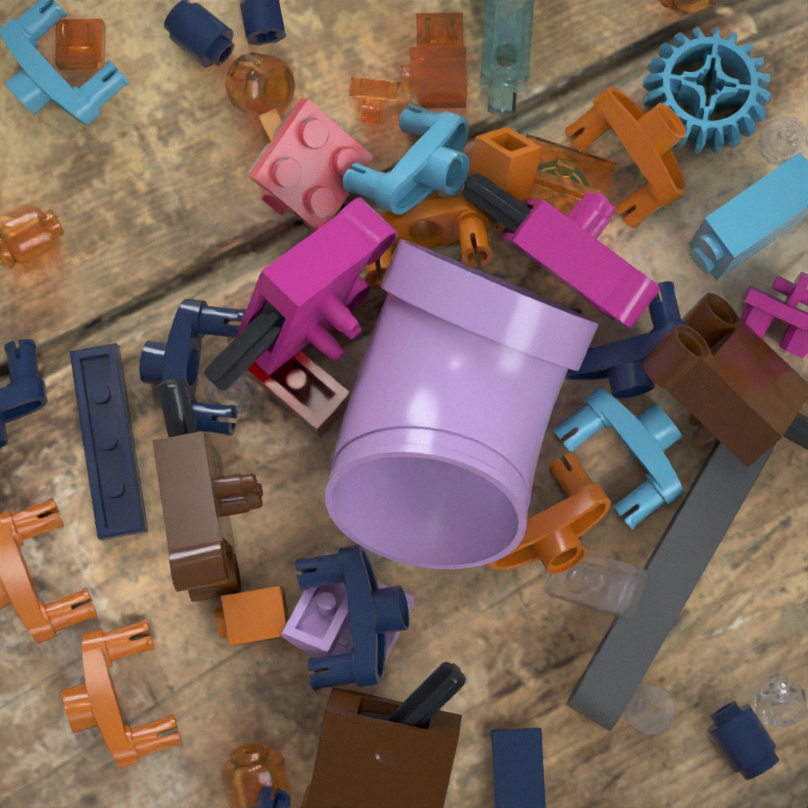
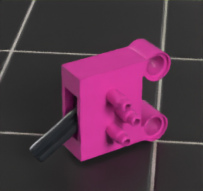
M361 197L351 201L338 215L261 271L236 338L205 369L206 377L218 389L226 391L254 362L270 375L310 343L322 354H326L332 361H338L344 355V349L327 329L333 325L349 339H355L362 330L358 320L351 313L368 296L371 287L359 276V273L365 264L367 266L371 265L390 248L397 238L398 232Z

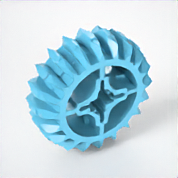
M697 26L693 28L690 40L683 33L679 32L674 36L673 46L663 43L658 50L659 58H651L647 67L651 74L644 77L642 84L643 88L650 92L645 94L643 104L646 107L654 108L657 104L663 103L676 113L686 130V137L676 144L677 148H682L687 140L693 141L695 154L701 153L706 142L709 143L714 154L721 151L724 141L734 148L739 145L741 135L750 137L756 130L754 123L762 122L766 110L762 106L767 105L771 100V92L763 88L767 87L771 81L770 74L758 72L765 63L764 57H749L753 49L752 42L744 44L741 48L735 44L738 37L736 31L730 33L727 40L720 38L718 26L711 29L708 37H705L700 27ZM703 61L702 67L698 71H684L683 75L672 74L684 64ZM721 66L731 72L735 79L728 77L723 72ZM706 76H708V79H707V86L709 87L708 91H709V94H711V97H710V99H709L707 105H705V102H706V94H704V91H705V90H704V87L701 86V85L703 84V82H704ZM676 101L688 105L693 116L686 113ZM730 105L741 106L738 112L728 118L710 121L713 110L717 108L729 109Z

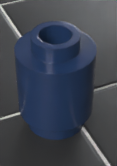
M182 0L172 8L165 19L164 29L170 33V40L205 68L213 64L217 66L223 64L233 52V30L200 3L192 4L188 0Z
M732 701L719 708L710 716L714 723L707 731L734 772L740 771L745 780L761 775L779 761L778 756L774 752L776 748L775 742L750 704L739 707L736 701Z

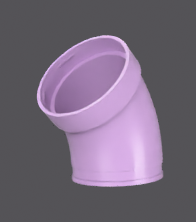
M399 239L380 284V287L386 290L388 294L368 342L346 408L331 464V474L325 489V505L333 522L347 537L365 549L387 559L432 569H464L482 566L497 561L511 553L520 544L525 535L527 511L530 504L534 474L553 407L568 369L579 371L599 323L477 268L467 267L460 261L409 241Z

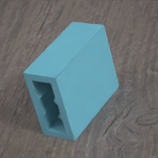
M801 152L704 218L689 242V245L692 247L690 254L701 271L706 274L711 272L714 278L719 280L808 217V161Z

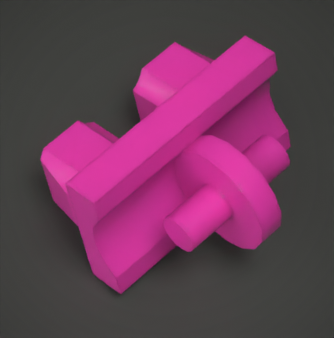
M800 272L794 283L780 276L776 277L771 289L786 295L785 301L749 285L743 296L746 305L741 315V320L760 338H763L774 316L790 323L779 347L800 358H804L808 353V313L796 306L799 302L808 306V290L806 289L808 274Z

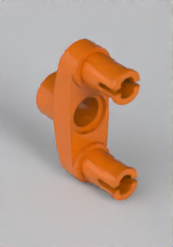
M608 87L593 100V107L565 128V134L568 138L576 135V138L571 143L576 149L584 152L594 141L612 127L623 146L646 177V184L616 206L619 215H623L626 212L630 213L623 218V221L629 227L637 228L642 221L663 205L670 207L686 194L687 187L684 175L671 150L673 146L686 137V130L676 113L667 105L659 103L648 113H645L625 93L614 87Z
M435 190L422 202L404 214L397 215L390 211L380 214L398 232V235L390 248L377 261L368 266L365 264L366 282L374 289H382L380 287L381 274L385 275L399 239L427 249L460 242L461 260L465 266L470 268L477 267L475 253L480 254L482 266L487 265L493 258L488 237L491 223L489 215L464 197L440 199Z
M575 453L564 454V458L568 463L566 465L567 469L560 458L555 459L549 468L568 498L527 519L525 535L520 544L505 557L489 563L488 565L491 569H513L540 559L547 572L556 575L572 569L583 560L586 555V549L579 537L605 516L610 508L611 501L601 485L592 482Z
M54 498L12 514L11 510L0 513V609L13 604L21 621L37 644L57 637L56 632L87 619L98 617L95 606L90 603L92 598L87 587L83 588L82 591L45 604L44 600L40 601L20 547L24 546L23 541L58 527H64Z
M146 619L106 633L99 629L83 634L82 658L86 683L61 691L64 708L73 734L98 726L109 751L120 769L140 763V757L183 745L179 731L158 737L159 733L178 727L174 714L135 728H131L129 724L125 725L109 668L113 667L112 661L144 651L155 650L151 635L131 641L133 638L150 633Z

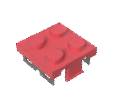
M301 98L297 105L290 109L279 125L271 143L267 144L247 172L249 174L247 177L263 188L261 200L282 217L285 212L296 214L304 220L303 223L315 232L334 218L350 194L343 187L345 172L348 169L352 170L351 165L356 162L368 167L374 156L309 99Z

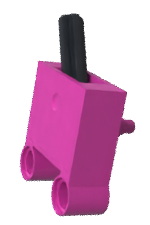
M480 173L474 174L471 178L468 177L465 181L462 191L464 198L506 227L500 234V238L611 320L616 319L631 329L661 289L648 276L597 240L615 212V207L608 203V199L599 192L595 194L587 192L582 200L578 201L570 213L565 216L544 199L527 198L522 203Z

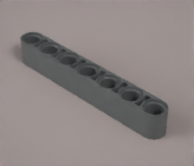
M719 440L716 441L575 685L566 703L567 706L608 731L613 729L773 452L776 443L747 468Z

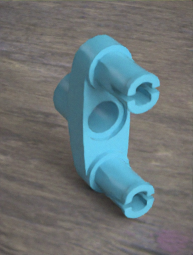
M38 0L17 20L12 17L0 28L1 37L22 67L5 85L34 116L53 100L72 117L89 126L102 114L99 109L130 82L108 60L106 65L83 86L78 88L75 85L71 88L36 50L39 46L36 42L63 17L65 18L67 13L54 0Z
M410 103L407 105L408 110L404 109L400 115L399 127L401 131L420 136L421 138L390 172L376 171L358 162L352 164V170L348 169L343 178L344 189L347 192L375 201L379 208L397 215L411 210L434 190L449 195L457 194L463 188L470 170L469 158L466 154L462 153L467 143L469 131L466 117L450 111L440 113L420 107L415 103Z
M599 387L584 399L586 402L584 406L557 427L552 428V430L561 440L573 429H578L574 435L563 442L570 452H574L577 447L604 426L607 429L612 428L647 472L645 475L647 480L618 503L612 505L620 516L636 504L638 505L635 511L623 519L630 529L633 530L637 524L664 503L670 506L684 495L681 483L663 452L679 440L682 434L657 403H653L635 417L617 399Z

